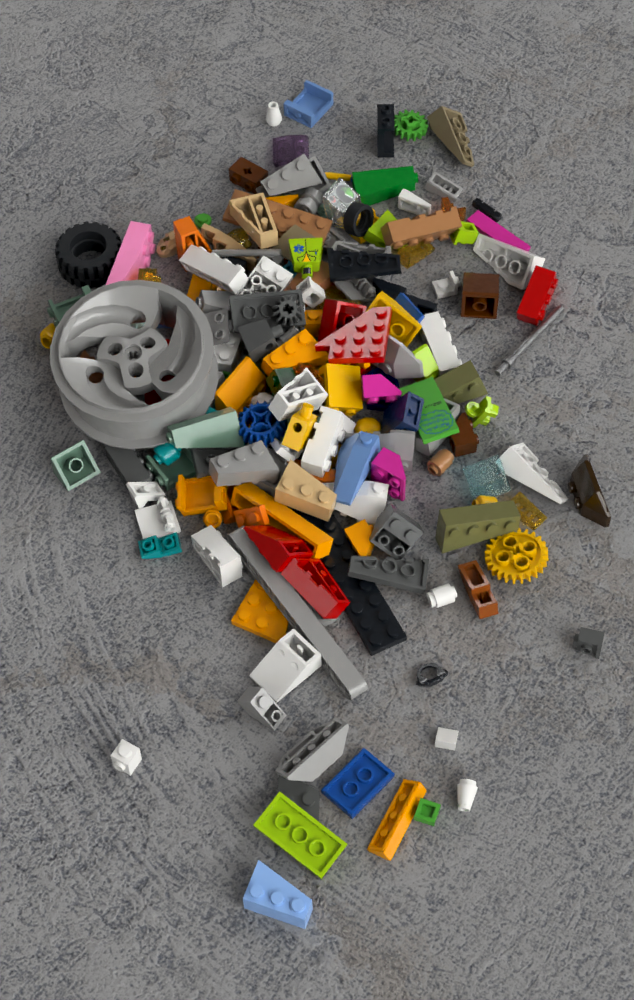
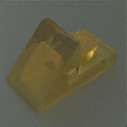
M242 227L235 228L227 234L246 249L252 245L248 234Z

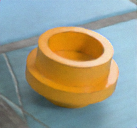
M210 509L205 512L203 522L207 527L212 525L214 528H217L222 523V514L218 510Z

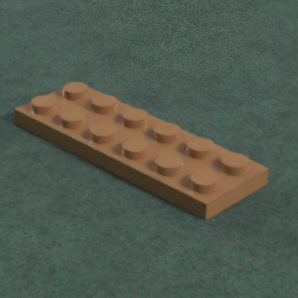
M235 189L230 200L253 194ZM266 199L278 231V239L293 225H297L312 236L323 238L324 246L333 220ZM228 204L222 217L223 221L240 226L231 216L230 205Z

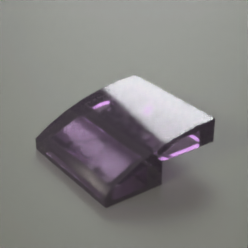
M286 135L273 138V164L275 167L288 164L302 154H305L309 159V137L307 135Z

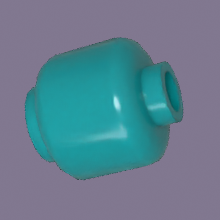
M165 443L154 447L156 454L153 457L159 464L164 463L166 466H170L181 457L180 451L182 449Z

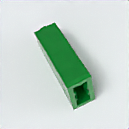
M413 166L352 172L353 191L358 195L355 198V202L369 206L399 196L402 189L410 192L414 191L415 183H418L417 172L414 173Z

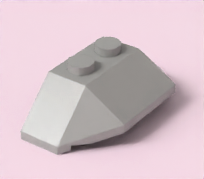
M389 335L385 362L372 364L395 379L422 378L424 376L422 361L416 359L414 354L403 343Z
M335 717L330 722L313 729L281 758L275 770L276 773L287 780L313 782L343 755L349 729L348 723Z

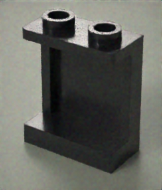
M377 104V158L394 157V104Z

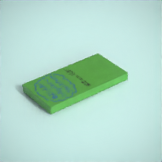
M433 377L398 388L402 392L401 397L409 391L424 399L419 430L417 431L423 444L459 433V427Z

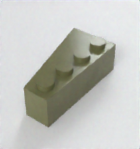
M514 500L440 509L435 538L443 554L517 531L521 515Z

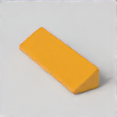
M403 779L367 848L369 852L391 861L415 815L420 799L426 794V789L421 782Z

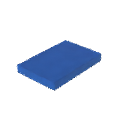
M363 748L321 789V793L353 819L395 777V773Z

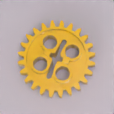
M519 528L517 532L513 531L497 536L496 540L490 539V544L486 545L485 564H487V570H491L492 576L497 575V580L504 578L505 583L509 579L512 580L513 584L516 583V580L523 584V579L531 582V576L538 578L537 572L543 573V567H547L549 558L546 542L541 540V536L536 537L535 532L528 534V529L521 532Z

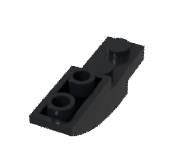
M375 277L372 279V286L375 287L376 296L383 291L395 300L401 292L411 300L423 315L437 312L436 303L408 295L407 288Z

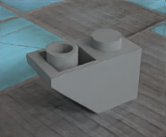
M249 686L237 700L249 716L273 731L276 730L287 716L263 687Z

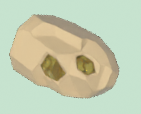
M174 230L166 233L165 237L160 239L156 250L159 257L167 258L177 254Z

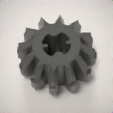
M282 296L281 300L276 299V305H273L271 308L274 311L272 317H277L275 322L279 323L281 320L282 327L285 326L286 322L290 327L293 325V322L298 323V317H302L303 314L300 312L302 306L297 305L299 300L296 299L293 302L292 296H289L288 300L285 296ZM286 308L287 311L291 312L288 314L286 311L284 312V309Z

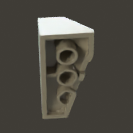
M441 106L427 117L430 129L462 164L473 167L472 151L467 145L470 141L465 135L467 126L462 114Z

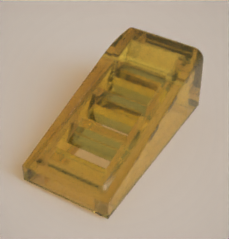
M419 242L415 246L407 245L398 250L400 263L408 269L434 252L435 247L430 243L424 244V242Z
M522 492L517 493L511 499L514 500L515 504H520L517 507L521 515L520 521L535 531L547 519ZM529 512L532 513L530 517L527 516ZM538 517L539 519L534 523L532 520Z

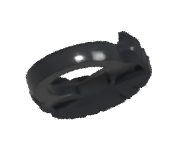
M434 663L424 664L417 671L416 685L420 687L437 685L448 675V671L441 669L440 666ZM425 668H434L437 670V677L429 680L423 677L421 672Z

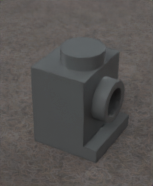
M581 627L580 633L574 636L573 646H577L576 651H581L584 654H594L595 658L599 659L605 632Z

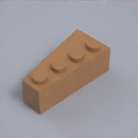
M455 206L445 213L442 210H438L427 217L425 214L413 217L412 220L408 217L387 222L381 227L385 246L398 249L407 244L415 246L419 242L428 244L437 239L445 241L449 239L451 234L462 227L457 207Z

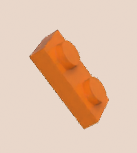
M264 504L233 511L238 528L243 525L258 526L270 523Z

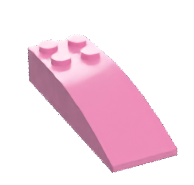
M130 221L106 285L118 281L142 279L146 268L150 266L151 254H154L156 244L153 243L154 232H152L151 224Z

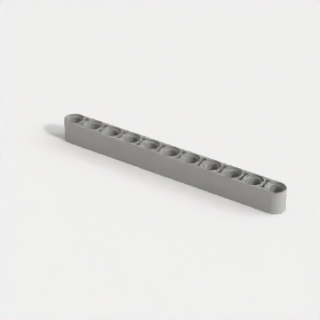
M243 525L227 534L228 543L241 556L242 562L290 625L321 654L323 668L348 700H352L367 691L368 686L364 678L293 586L281 575L282 572H275L270 567L269 562L260 554L255 543L249 539L248 534L243 529L245 526Z

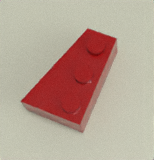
M535 266L516 312L518 320L538 326L540 321H543L546 313L545 309L550 304L558 284L555 271Z
M294 557L281 573L324 619H337L350 604V601L320 559Z

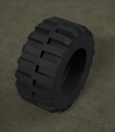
M83 222L84 224L81 225L79 223L75 224L73 228L69 227L66 229L65 234H61L55 245V255L61 276L71 285L75 284L79 288L88 285L91 289V287L99 288L103 284L106 285L122 244L120 236L114 229L108 228L103 223L102 225L98 222ZM88 251L102 253L94 259L77 258L80 254Z

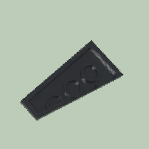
M327 248L330 282L402 274L400 255L368 254L367 251H360L358 253L350 252L346 249L337 251L333 250V248Z

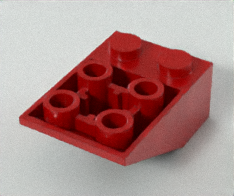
M271 525L245 526L243 528L248 534L249 539L255 543L260 554L266 558L270 567L275 572H282L294 557L311 558L314 555L303 539Z

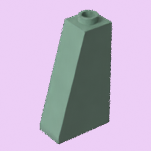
M232 407L167 426V441L175 448L244 447L243 438L238 434L240 425L237 412Z

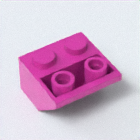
M382 374L362 375L361 377L362 402L366 401L367 404H377L379 400H385V403L396 402L402 395L401 390Z
M383 447L371 462V481L389 484L388 494L392 498L404 501L406 476L400 455Z

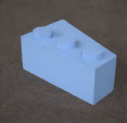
M258 860L243 897L244 908L306 929L313 910L312 899Z

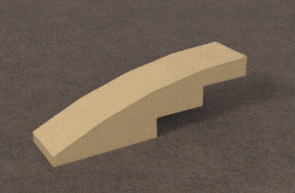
M205 223L202 225L201 234L207 242L213 244L214 250L246 249L222 231ZM231 256L247 261V270L251 272L257 265V259L254 256Z

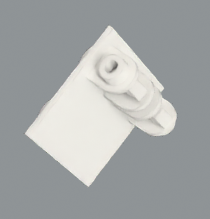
M164 496L159 497L155 505L134 510L143 539L154 535L161 538L175 532H181L172 501H168Z

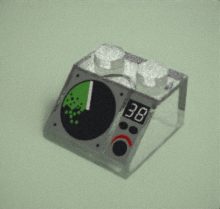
M338 178L322 197L326 217L333 220L332 227L344 229L343 218L346 209L354 202L361 203L360 195L342 178Z

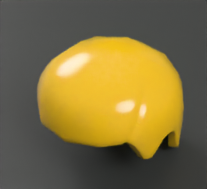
M364 417L356 422L354 433L363 431L373 434V431L381 430V424L375 418Z

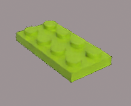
M280 791L253 825L254 828L320 879L324 877L348 845Z

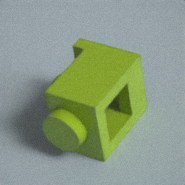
M461 221L462 227L450 235L453 245H457L458 242L461 244H474L478 237V231L474 223Z

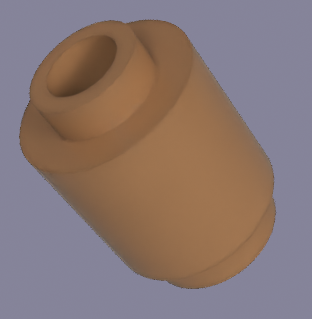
M447 449L439 450L427 462L429 473L434 476H441L453 464V454Z

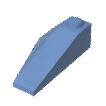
M360 431L344 441L338 452L333 492L337 494L336 502L351 506L371 470V462L381 451L378 435Z

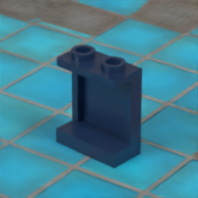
M408 391L384 410L380 433H390V430H403L404 428L410 431H418L424 399Z

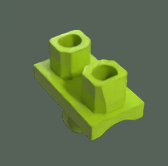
M488 396L480 403L471 401L465 406L466 414L473 417V428L478 424L487 426L490 422V417L495 418L498 415L499 406L492 404L491 397Z

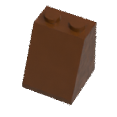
M464 272L461 317L497 319L499 274Z

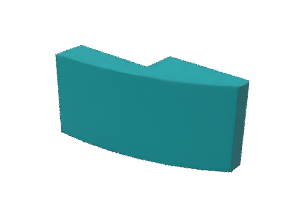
M177 532L161 538L154 535L138 541L142 559L160 558L182 552Z

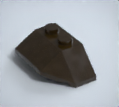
M585 454L571 474L568 489L574 495V506L576 509H579L581 516L603 527H609L611 514L604 500L588 454Z

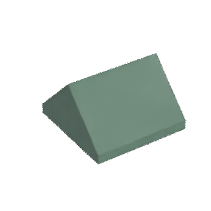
M84 440L75 443L50 458L54 474L67 491L101 473Z

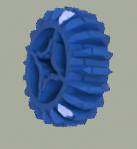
M257 401L255 405L250 403L249 408L244 407L243 412H239L240 430L238 434L242 436L245 444H252L262 440L267 448V444L272 443L275 438L280 441V437H284L287 430V419L278 421L268 408L270 403L267 404L266 401L262 404ZM276 421L275 425L272 427V422Z

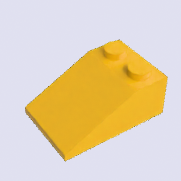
M383 291L376 296L366 310L368 311L373 307H391L392 317L389 335L403 343L406 347L409 346L422 328V325Z

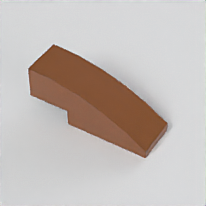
M475 560L458 565L465 589L479 619L497 615L498 602L491 592L490 583L478 562Z

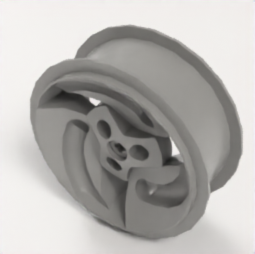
M146 280L118 281L88 293L66 311L55 329L50 345V366L66 413L75 426L86 435L108 446L124 449H142L168 443L166 438L167 426L205 415L215 398L219 381L218 362L214 354L213 333L207 317L195 301L180 290L160 282ZM145 322L144 326L139 329L131 326L132 323ZM158 324L174 329L169 345L164 337L156 331ZM100 345L97 360L80 358L85 348ZM100 372L104 375L101 382L97 384L90 382L89 376L92 373ZM166 375L175 376L170 381H161V379ZM155 390L162 401L147 405L133 395H142Z

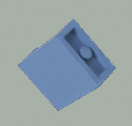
M306 80L303 91L293 101L287 99L283 103L284 116L312 128L333 105V92Z

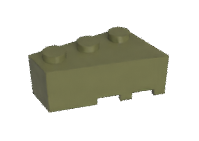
M471 360L434 379L443 398L457 404L488 394Z

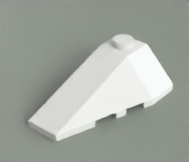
M364 481L351 506L336 502L334 509L341 512L340 515L346 517L348 515L357 519V522L365 519L368 525L371 524L374 527L377 518L385 509L389 484ZM334 482L322 483L333 491Z

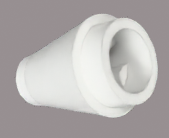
M272 101L268 104L266 122L270 126L275 127L281 123L282 116L278 103Z
M460 779L459 784H457L458 810L470 812L478 789L476 781Z

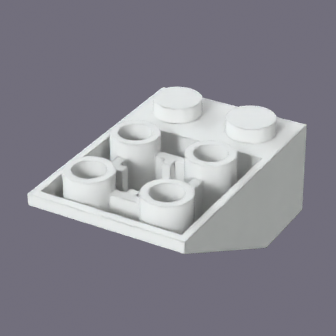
M263 255L249 275V279L236 295L284 291L293 280L294 274Z
M293 628L274 645L249 677L260 687H263L277 703L322 666L321 654Z

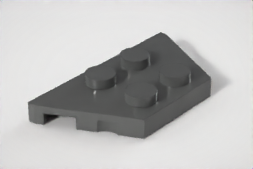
M279 775L278 793L279 791L319 821L320 791L301 781L287 780ZM274 845L275 851L281 850L279 846Z

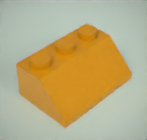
M246 356L215 393L216 410L232 407L236 410L238 416L239 412H243L244 407L249 408V404L255 395L266 391V377L250 357Z

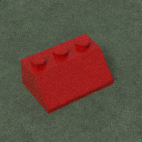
M325 299L317 342L365 313L367 306Z

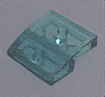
M499 454L462 468L473 500L479 495L496 497L511 491Z

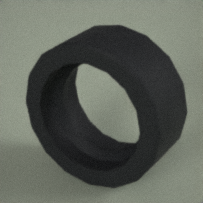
M360 202L352 203L346 209L343 218L345 232L356 237L365 236L367 230L373 225L374 212L372 207ZM361 213L360 221L356 226L357 218Z

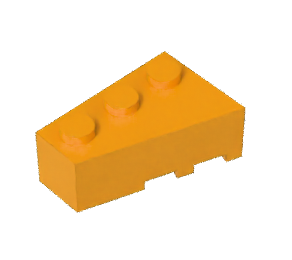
M304 329L265 356L262 360L261 369L267 376L274 369L293 367L295 373L303 371L306 367L310 370L312 367L325 365L329 354L326 351L316 352L315 344L318 342Z

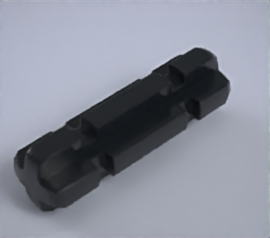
M479 198L473 200L472 206L479 209V211L495 222L501 220L502 214L495 211L494 208Z

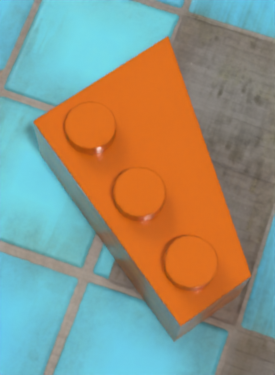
M190 216L173 221L178 259L183 256L191 244L197 247L202 246L207 252H212L211 247Z

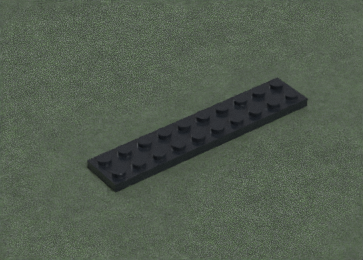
M288 507L333 538L329 555L320 558V560L350 601V604L344 611L370 655L373 656L406 641L407 636L376 584L347 576L349 560L351 556H358V554L354 551L352 544L345 536L334 514L332 513L327 522Z

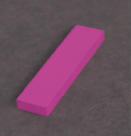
M477 210L467 219V222L474 223L479 233L525 251H530L531 246L481 211Z

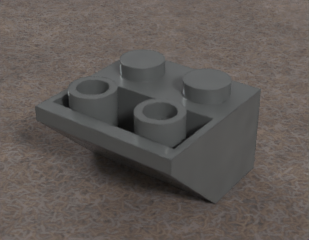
M389 503L377 518L369 541L391 557H394L395 560H401L424 532L419 523Z

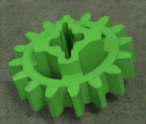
M405 110L404 113L399 111L398 115H394L395 135H401L400 139L405 137L407 141L409 139L413 141L416 138L421 139L428 130V120L425 119V115L420 116L419 111L417 113H414L413 110L411 112Z

